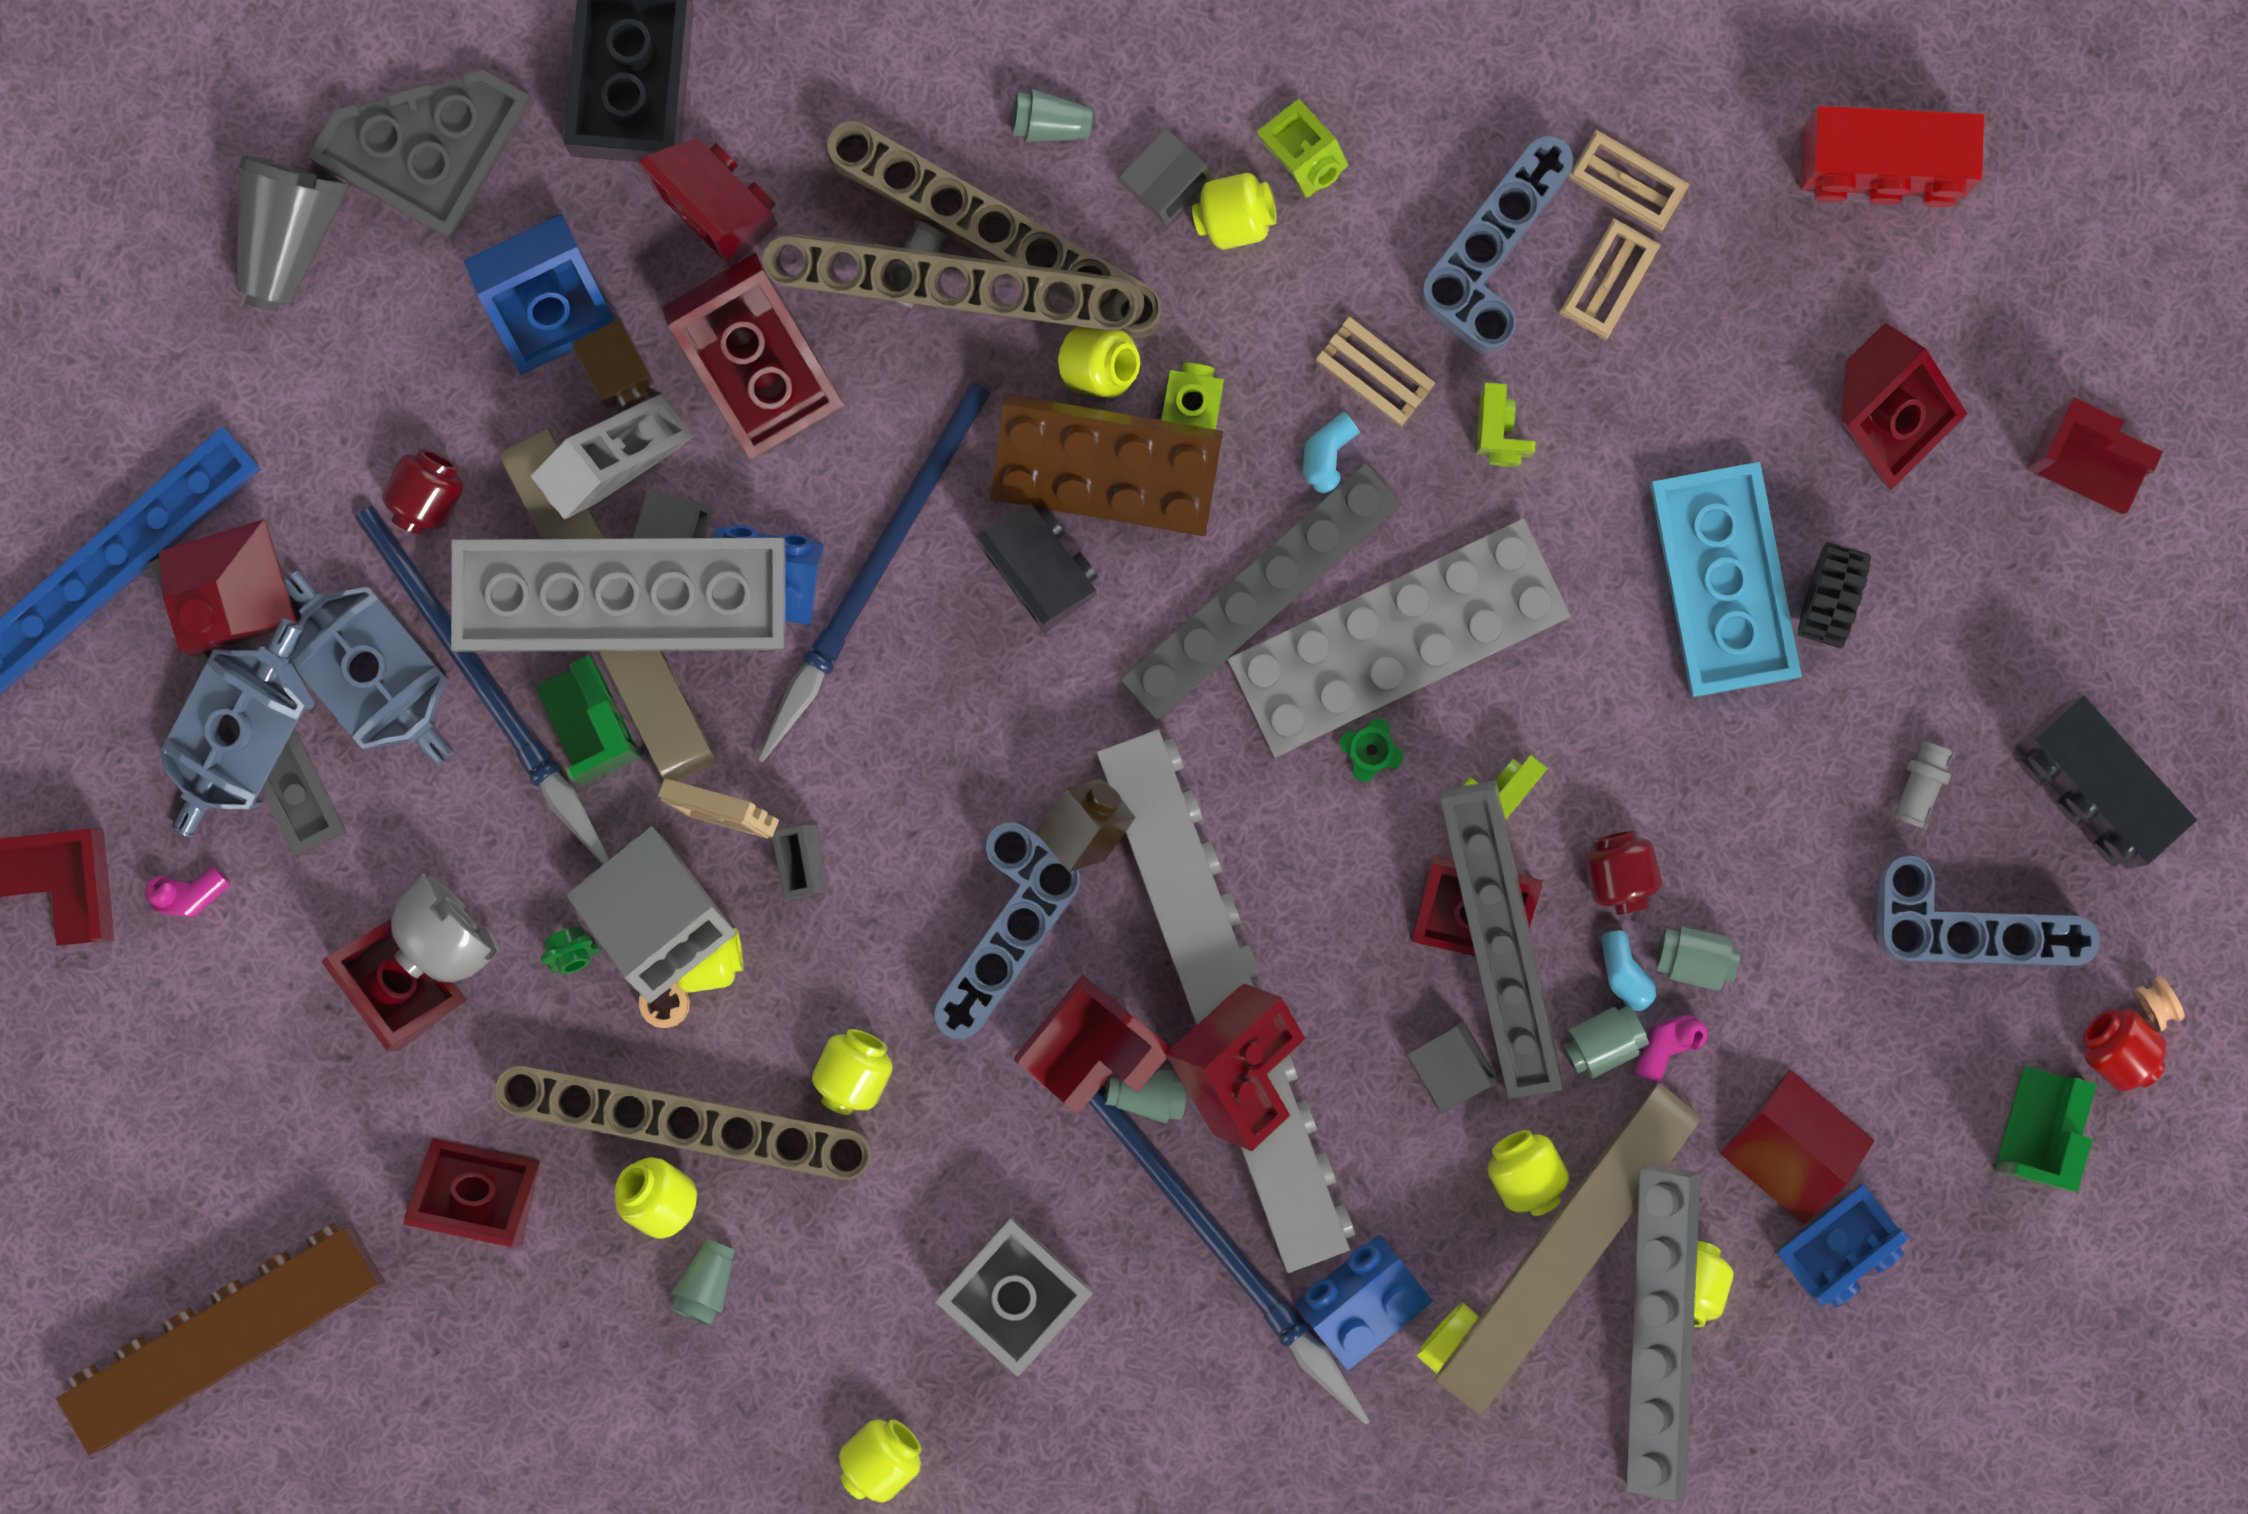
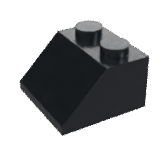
M1029 503L986 528L975 537L979 548L1044 634H1046L1097 595V590L1092 585V582L1098 579L1099 576L1080 551L1071 557L1063 547L1059 539L1066 533L1051 512L1045 508L1038 513L1032 504Z

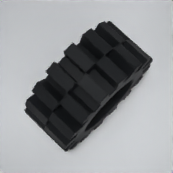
M1832 542L1825 543L1815 564L1814 574L1811 577L1804 607L1801 611V620L1798 625L1799 637L1840 649L1844 647L1846 639L1850 635L1852 624L1855 622L1857 609L1863 598V590L1866 587V577L1870 569L1869 563L1871 560L1869 553Z

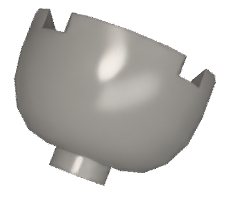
M421 874L404 891L394 906L391 915V932L394 940L400 947V950L394 956L399 964L415 978L420 977L423 973L440 982H456L472 977L501 952L499 945L486 927L477 934L475 932L477 926L463 910L466 906L437 879L432 876L427 879L425 874Z

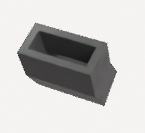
M1165 128L1119 176V183L1167 226L1202 190L1204 184L1211 181L1213 175L1206 163Z
M647 488L632 539L705 538L713 509L700 502Z
M816 824L799 825L775 830L772 839L783 899H801L830 893L818 826ZM792 837H798L807 888L801 889Z
M1464 1021L1406 1054L1440 1114L1449 1111L1498 1081Z

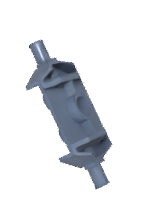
M300 571L291 574L290 577L303 591L302 594L291 580H284L287 592L301 607L299 612L302 614L297 625H300L303 631L299 634L288 655L290 658L288 662L293 665L295 671L363 750L367 751L410 741L412 744H418L435 764L436 768L441 766L445 761L435 751L432 744L446 759H449L454 754V751L435 732V726L432 722L449 678L440 671L370 587L345 590L323 596L313 589ZM370 652L376 656L379 662L378 674L369 682H356L351 676L350 664L356 655Z
M282 618L268 646H260L259 649L216 648L210 655L159 752L165 772L183 792L181 798L186 800L178 817L172 824V828L175 831L181 830L180 834L193 837L205 811L210 808L252 809L261 806L262 801L257 799L285 744L303 711L312 709L315 705L293 665L288 662L290 659L288 655L299 634L303 631L300 625H294L295 622ZM225 714L233 716L240 726L239 738L233 745L224 742L218 731L219 722Z

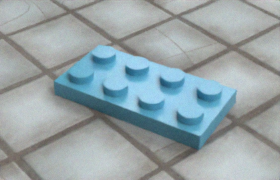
M1760 462L1652 481L1650 487L1691 698L1802 677Z

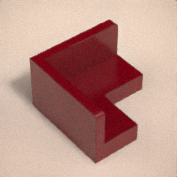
M2073 397L2053 412L2026 470L2124 515L2128 513L2144 477L2155 471L2163 451L2121 432L2120 430L2125 420Z
M83 829L0 838V898L51 892L56 946L114 940L104 831Z
M1081 975L1014 1056V1062L1045 1086L1076 1114H1079L1112 1073H1115L1138 1093L1167 1058L1166 1053L1171 1047L1089 979Z
M1242 984L1166 1053V1056L1213 1135L1253 1151L1291 1116L1267 1074L1306 1038L1282 997L1247 984Z

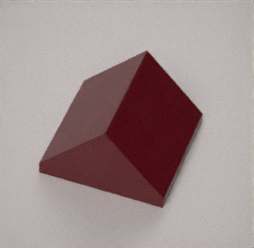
M1433 856L1429 860L1412 942L1476 956L1454 860ZM1517 875L1530 929L1543 880Z
M391 919L328 955L321 962L385 1050L399 1051L464 1003L466 998L454 982H440L425 973L415 978L399 964L394 954L400 950V947L392 936Z
M1789 1069L1719 1154L1805 1225L1848 1185L1875 1140Z
M433 1138L406 1210L404 1225L511 1248L523 1244L540 1161Z

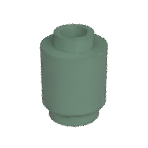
M1680 926L1678 931L1665 928L1658 950L1656 971L1668 974V980L1720 991L1724 981L1734 982L1740 961V951L1732 949L1731 937Z
M1629 1005L1620 1010L1613 1006L1568 1029L1567 1035L1570 1041L1563 1044L1562 1047L1575 1073L1579 1074L1586 1071L1588 1076L1594 1079L1639 1056L1638 1050L1649 1045V1041L1637 1015Z

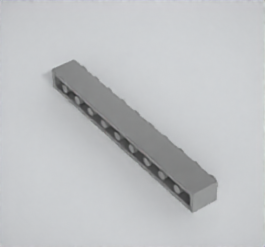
M1158 729L1097 752V756L1107 783L1118 792L1121 800L1136 817L1127 829L1126 835L1192 1016L1197 1025L1240 985L1247 984L1253 986L1251 978L1259 976L1260 973L1250 945L1247 944L1239 947L1232 930V926L1241 924L1230 892L1220 896L1213 875L1222 872L1213 844L1211 841L1201 844L1194 823L1202 821L1203 817L1193 790L1181 791L1175 772L1184 769L1174 738L1163 741ZM1289 1054L1267 1075L1291 1116L1253 1151L1241 1147L1287 1273L1350 1251L1346 1238L1356 1235L1345 1204L1334 1207L1327 1186L1335 1184L1336 1179L1326 1153L1323 1152L1315 1155L1308 1134L1317 1131L1307 1101L1303 1100L1296 1103L1289 1082L1298 1079Z

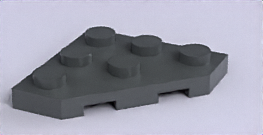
M482 69L464 74L462 78L433 86L427 84L387 95L388 98L360 106L354 104L334 110L307 158L316 165L452 240L533 100L530 95Z

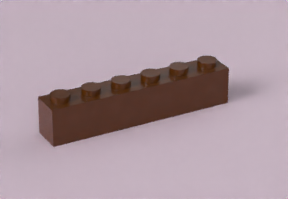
M332 1223L305 1239L310 1248L291 1259L287 1251L278 1254L257 1267L262 1276L243 1287L240 1280L237 1279L212 1293L210 1298L214 1305L195 1315L190 1307L163 1322L161 1325L166 1333L148 1344L145 1338L140 1336L113 1352L118 1361L101 1372L93 1364L68 1378L66 1383L70 1390L55 1399L88 1456L111 1446L385 1284V1280L355 1228L349 1226L338 1230L335 1223Z

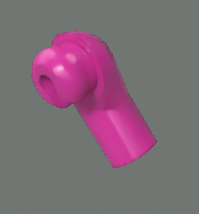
M212 865L193 883L170 880L164 876L154 877L146 884L144 895L155 911L161 914L190 918L204 910L229 888L231 883L216 866Z
M1679 1015L1654 1025L1647 1036L1649 1045L1643 1048L1634 1074L1660 1083L1670 1056L1689 1049L1697 1050L1706 1043L1708 1030L1705 1024L1694 1016Z

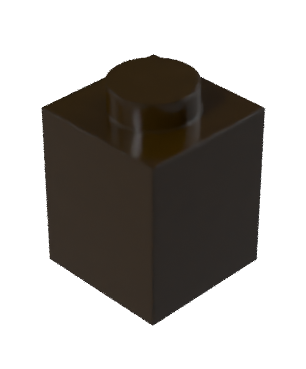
M621 319L571 343L600 401L606 408L616 404L619 410H624L648 397L645 388L655 384Z
M1102 777L1066 788L1036 833L1067 871L1071 872L1105 861L1136 817L1121 800L1118 792Z

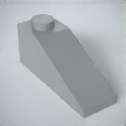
M659 394L567 438L530 477L544 493L547 501L556 508L565 520L597 504L681 448L695 435L665 397Z

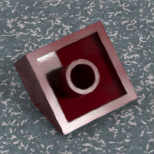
M1885 322L1846 360L1841 422L1880 480L1892 490L1968 413L1927 349Z
M265 519L159 551L163 600L180 652L193 657L213 651L216 648H223L275 632L282 618L289 619L295 622L294 625H297Z

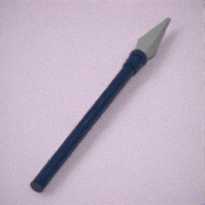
M974 382L970 384L826 629L823 628L811 646L813 651H807L804 654L803 661L805 664L788 684L758 757L759 762H763L817 696L824 674L828 675L833 671L834 665L832 661L837 660L846 643V636L989 397L990 392Z
M374 506L362 510L356 515L355 519L517 752L516 756L527 774L532 773L530 775L531 783L534 786H540L549 808L604 865L609 861V858L575 789L559 774V764L555 761H549L551 756L540 742L533 738L475 652H454L451 650L450 616Z
M1102 1085L1088 1103L1264 1314L1263 1318L1276 1335L1280 1333L1279 1342L1284 1347H1290L1299 1366L1364 1424H1368L1369 1418L1326 1346L1307 1332L1308 1324L1304 1320H1296L1298 1315L1284 1300L1281 1301L1124 1110L1104 1104L1105 1087Z

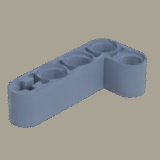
M1555 136L1537 138L1526 148L1430 271L1422 287L1421 302L1425 311L1472 349L1480 353L1493 354L1501 351L1508 345L1516 329V317L1513 309L1485 285L1564 185L1573 167V155L1570 147L1565 141ZM1549 154L1555 156L1557 159L1554 167L1556 172L1553 170L1547 171L1535 189L1528 181L1534 175L1539 160L1537 157L1544 160ZM1507 196L1519 197L1527 206V215L1519 220H1510L1500 212L1499 201ZM1475 238L1484 239L1493 246L1494 258L1485 263L1475 262L1467 255L1465 244ZM1440 281H1450L1459 288L1461 300L1451 306L1442 305L1433 298L1432 286ZM1493 314L1502 321L1504 334L1496 339H1486L1477 332L1475 320L1481 315Z
M1006 822L996 826L986 840V853L989 861L999 871L1020 886L943 993L935 1007L934 1019L938 1029L952 1039H967L975 1036L982 1029L1075 898L1080 888L1081 876L1077 869L1070 872L1072 883L1065 893L1050 895L1042 889L1040 885L1042 872L1048 866H1063V864L1039 836L1018 823ZM1007 833L1021 835L1027 844L1025 856L1016 863L1001 861L995 852L998 839ZM1021 909L1035 912L1040 921L1038 933L1032 939L1026 941L1015 939L1008 929L1010 917ZM989 954L1002 956L1008 966L1006 978L995 986L983 984L977 975L979 961ZM968 978L969 982L977 990L992 995V999L985 1007L982 1001L977 998L969 1010V1014L975 1019L970 1027L960 1024L954 1030L948 1025L951 1015L945 1010L951 1002L961 1005L970 992L960 989V986Z
M1911 855L1895 858L1887 862L1879 872L1877 880L1876 938L1881 952L1891 960L1900 962L2066 967L2085 964L2092 960L2098 952L2100 945L2099 932L2094 924L2086 918L2068 915L1934 912V873L1929 864L1923 859ZM1901 866L1912 869L1918 878L1917 890L1909 897L1899 894L1893 886V875L1897 868ZM1900 921L1910 923L1917 933L1916 944L1908 952L1899 950L1892 942V930ZM1956 922L1968 927L1972 935L1971 946L1963 954L1952 950L1947 941L1948 930ZM2011 924L2022 928L2027 937L2026 947L2018 955L2008 952L2002 941L2003 932ZM2070 926L2072 935L2081 937L2082 940L2081 947L2072 949L2071 956H2069V948L2066 946H2044V936L2068 934ZM2042 950H2043V953H2044V956H2045V957H2041V956H2040Z

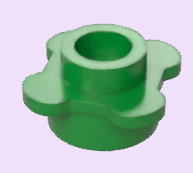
M1372 719L1367 728L1356 733L1347 731L1340 739L1339 746L1341 751L1349 755L1354 765L1352 774L1361 782L1371 781L1375 773L1385 768L1396 769L1403 761V752L1400 748L1394 747L1392 738L1389 735L1390 725L1383 719ZM1374 745L1377 749L1376 754L1368 755L1366 752L1367 746Z
M571 927L552 934L543 942L546 953L540 959L542 964H549L548 968L551 973L559 971L560 974H572L587 967L591 962L589 957L598 954L600 949L597 944L591 945L593 943L592 939L586 935L584 928Z

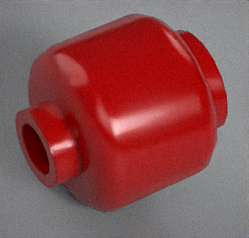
M2120 1009L2116 1012L2114 1010H2107L2101 1013L2089 1024L2083 1035L2085 1061L2094 1071L2119 1091H2130L2139 1086L2143 1088L2149 1087L2161 1077L2165 1070V1063L2163 1062L2167 1053L2165 1038L2132 1009Z

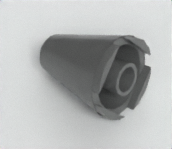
M241 156L238 171L237 290L247 294L245 301L247 305L277 312L279 303L291 304L347 195L348 183H344V180L300 166L294 165V167L276 164L274 160L264 157Z

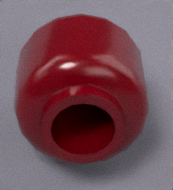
M419 449L417 455L409 454L402 456L382 495L384 504L394 513L391 521L401 529L418 535L422 533L424 528L433 530L444 528L464 488L462 480L456 474L458 466L446 457L425 449Z
M1635 830L1619 832L1593 840L1594 849L1585 855L1583 864L1594 902L1602 906H1615L1617 915L1648 908L1647 897L1655 894L1662 886V877L1651 841L1645 838H1637Z

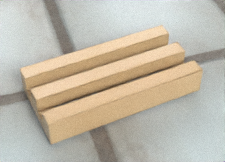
M1595 130L1568 176L1569 180L1662 233L1690 185L1598 130ZM1600 147L1672 189L1673 193L1670 198H1666L1594 156L1597 148ZM1587 165L1662 208L1660 215L1585 173L1584 170Z
M1613 218L1559 314L1578 323L1584 329L1594 332L1600 338L1607 340L1661 244ZM1616 235L1625 238L1626 241L1584 313L1575 307ZM1635 245L1645 251L1605 322L1602 323L1594 317Z
M1350 316L1315 360L1320 366L1401 428L1435 385L1434 381ZM1350 334L1415 383L1419 387L1416 392L1412 393L1345 340ZM1337 351L1342 353L1406 403L1400 411L1332 358Z
M666 778L658 794L661 801L688 817L766 839L773 837L779 819L767 815L766 811L756 808V805L749 801Z

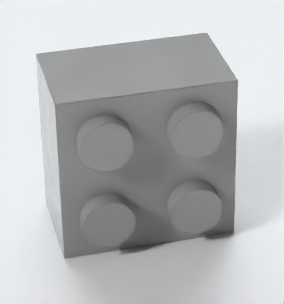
M1011 1217L935 1303L1015 1376L1019 1377L1093 1295V1290L1020 1223Z

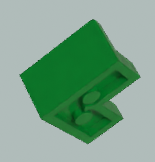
M590 655L569 664L571 670L541 683L537 687V692L572 766L565 770L570 780L580 785H584L641 757L595 658Z
M2029 1066L2024 1067L1994 1171L2053 1189L2078 1193L2093 1138L2083 1136L2097 1084L2078 1078L2063 1077Z

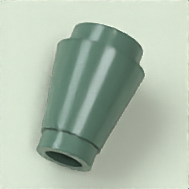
M1032 88L1029 93H1016L1011 117L1012 136L1023 137L1024 143L1077 139L1088 140L1092 125V107L1082 106L1081 104Z
M1174 1069L1156 1070L1138 1093L1115 1073H1112L1105 1083L1104 1104L1167 1124L1169 1119H1182L1187 1090L1179 1076L1174 1074Z
M705 1239L702 1248L699 1249L671 1293L675 1297L671 1310L691 1320L711 1326L716 1314L722 1315L733 1264L732 1259L736 1251L715 1241Z

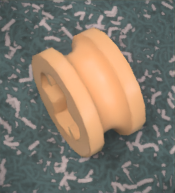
M2157 976L2152 979L2153 985L2147 989L2139 986L2134 989V993L2151 1025L2158 1032H2161L2167 1028L2166 1023L2168 1020L2174 1019L2176 1022H2179L2185 1018V1014L2170 985L2163 977Z
M677 982L670 987L672 990L669 996L677 994L680 1003L679 1007L670 1010V1018L666 1020L657 1018L660 1011L652 1013L649 1002L640 994L639 1009L641 1015L647 1023L655 1027L670 1028L676 1026L685 1019L689 1012L690 999L688 993L682 991Z

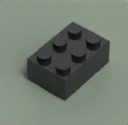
M577 0L564 134V146L571 157L640 162L648 154L682 143L694 12L692 0Z
M2084 695L2063 703L2015 746L2023 755L2018 761L2023 771L2038 785H2042L2046 781L2060 796L2055 802L2058 809L2075 826H2079L2082 822L2086 824L2097 837L2092 843L2093 847L2113 867L2120 863L2126 869L2149 865L2197 821L2196 817Z

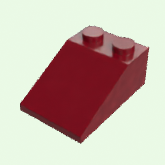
M698 138L648 154L639 162L655 193L729 268L737 264L778 224L774 215L770 212L776 206L775 202L754 181L746 187L732 173L738 165L717 143L708 149Z
M756 253L661 307L667 326L750 460L844 406L774 282L767 276L763 264Z

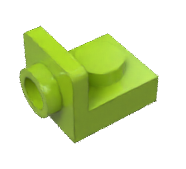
M1297 99L1256 131L1262 144L1291 174L1298 189L1306 198L1317 190L1330 186L1336 181L1340 173L1348 167V162L1336 138L1300 99Z
M1485 383L1480 390L1476 454L1489 455L1488 464L1521 466L1522 458H1531L1534 455L1536 441L1504 439V432H1513L1516 408L1515 399H1506L1507 384Z
M1532 755L1528 757L1523 765L1513 758L1496 779L1498 789L1501 790L1499 795L1505 820L1548 769ZM1469 777L1463 786L1477 784L1478 782Z

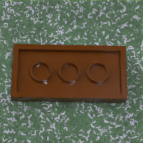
M1006 394L990 500L1024 506L1031 503L1036 508H1047L1048 510L1206 537L1223 431Z

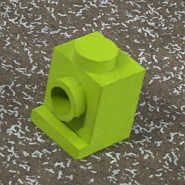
M1183 363L1181 372L1170 370L1161 420L1216 429L1224 379L1214 378L1215 368L1202 364ZM1190 392L1198 393L1203 399V405L1195 411L1187 410L1182 404L1184 395Z

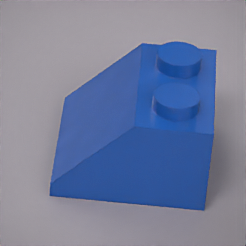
M563 213L464 260L476 293L520 375L573 351L574 348L571 343L615 321Z

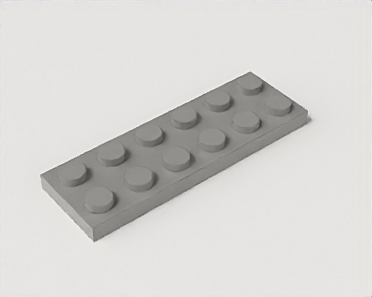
M1523 518L1228 658L1227 661L1273 757L1276 758L1569 619L1571 615Z
M784 538L452 540L451 650L454 652L786 650V540Z

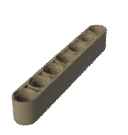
M856 121L844 122L837 125L830 133L827 141L830 160L835 170L847 179L947 234L989 260L1029 265L1026 260L1029 252L1035 247L1047 246L1052 248L1058 256L1056 263L1051 267L1053 269L1095 273L1130 280L1140 288L1144 301L1150 305L1153 312L1147 322L1137 325L1131 324L1122 328V330L1129 334L1132 339H1144L1152 335L1158 328L1161 320V301L1157 293L1146 284L865 124ZM850 139H859L868 145L866 155L857 162L844 161L838 154L842 144ZM904 165L910 167L915 172L914 181L905 189L891 188L885 182L887 173L896 166ZM946 192L957 194L963 201L961 209L952 216L937 214L932 206L938 195ZM991 219L1002 220L1010 227L1009 235L1004 241L999 243L986 242L979 234L983 224ZM1061 281L1055 282L1051 286L1049 294L1073 307L1075 293L1072 287ZM1110 289L1103 299L1104 310L1112 318L1124 319L1121 311L1123 306L1129 302V299L1121 290Z
M803 234L782 236L771 241L765 248L763 255V268L772 281L783 286L1109 331L1120 330L1135 323L1141 316L1144 308V296L1134 282L1124 278ZM789 244L796 246L804 257L803 268L797 275L788 273L781 264L780 256L782 250ZM841 252L851 254L858 264V272L852 282L842 281L834 271L835 259ZM895 259L907 263L912 271L911 283L905 290L895 288L888 279L887 271L889 265ZM947 267L958 268L966 278V288L960 297L950 296L941 285V277ZM1002 274L1011 275L1019 282L1021 294L1015 304L1003 303L995 293L996 281ZM1055 282L1067 283L1075 293L1074 306L1068 312L1055 309L1049 300V291ZM1118 289L1127 295L1130 301V309L1124 319L1112 318L1105 312L1103 299L1108 290Z
M549 428L499 452L501 460L541 539H605L591 509L587 508L564 520L556 508L547 501L544 493L530 477L557 449L555 445L557 442ZM598 651L663 779L681 782L718 763L714 752L710 750L702 735L704 732L689 702L686 703L678 687L679 683L665 655L661 651Z
M513 1066L506 1069L498 1077L495 1084V1097L498 1105L505 1112L516 1116L839 1180H851L863 1175L869 1169L873 1160V1148L870 1141L862 1133L852 1129L534 1066ZM521 1074L529 1076L536 1085V1096L526 1106L516 1104L510 1096V1085ZM574 1085L584 1087L591 1098V1105L588 1111L580 1117L570 1115L563 1104V1097L566 1091ZM627 1096L638 1098L645 1108L643 1121L634 1128L623 1125L617 1116L618 1105ZM683 1106L693 1109L699 1118V1128L690 1138L677 1136L671 1127L673 1113ZM736 1117L746 1119L754 1130L752 1142L744 1149L732 1147L725 1138L727 1124ZM796 1128L801 1130L808 1140L807 1151L798 1160L786 1158L779 1149V1138L786 1129ZM842 1139L855 1141L862 1150L861 1163L854 1170H843L833 1160L834 1146Z
M1657 1082L1648 1091L1650 1096L1638 1111L1634 1109L1435 1376L1434 1380L1476 1414L1480 1415L1496 1398L1639 1205L1640 1168L1650 1164L1667 1167L1700 1122L1702 1116L1661 1083Z

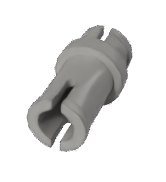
M916 219L915 226L904 248L938 253L948 235ZM898 259L896 264L892 262L887 271L890 273L888 279L895 288L905 290L911 283L912 271L909 265ZM899 302L911 309L914 305L913 303Z
M1922 740L1916 760L1910 759L1906 770L1911 773L1897 810L1892 817L1926 830L1927 822L1941 785H1948L1951 774L1947 773L1951 759L1954 758L1955 752Z

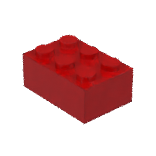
M1818 106L1803 127L1801 191H1814V199L1824 202L1846 201L1847 193L1869 194V202L1874 204H1899L1902 202V196L1923 197V205L1956 206L1957 199H1964L1982 180L1985 114Z

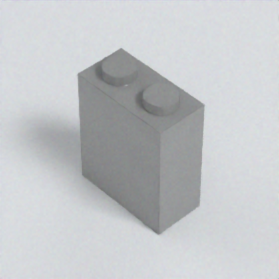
M653 826L632 840L624 849L594 873L587 876L583 882L566 895L624 978L649 1003L654 1001L737 934L679 855Z

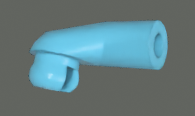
M1344 411L1312 435L1305 444L1302 472L1306 482L1312 484L1319 493H1329L1339 485L1341 475L1335 470L1337 450L1360 433L1357 426Z
M1612 931L1602 935L1601 942L1609 987L1623 1000L1626 1006L1629 1005L1634 1011L1645 1010L1656 997V986L1653 979L1632 959L1628 933L1625 931Z

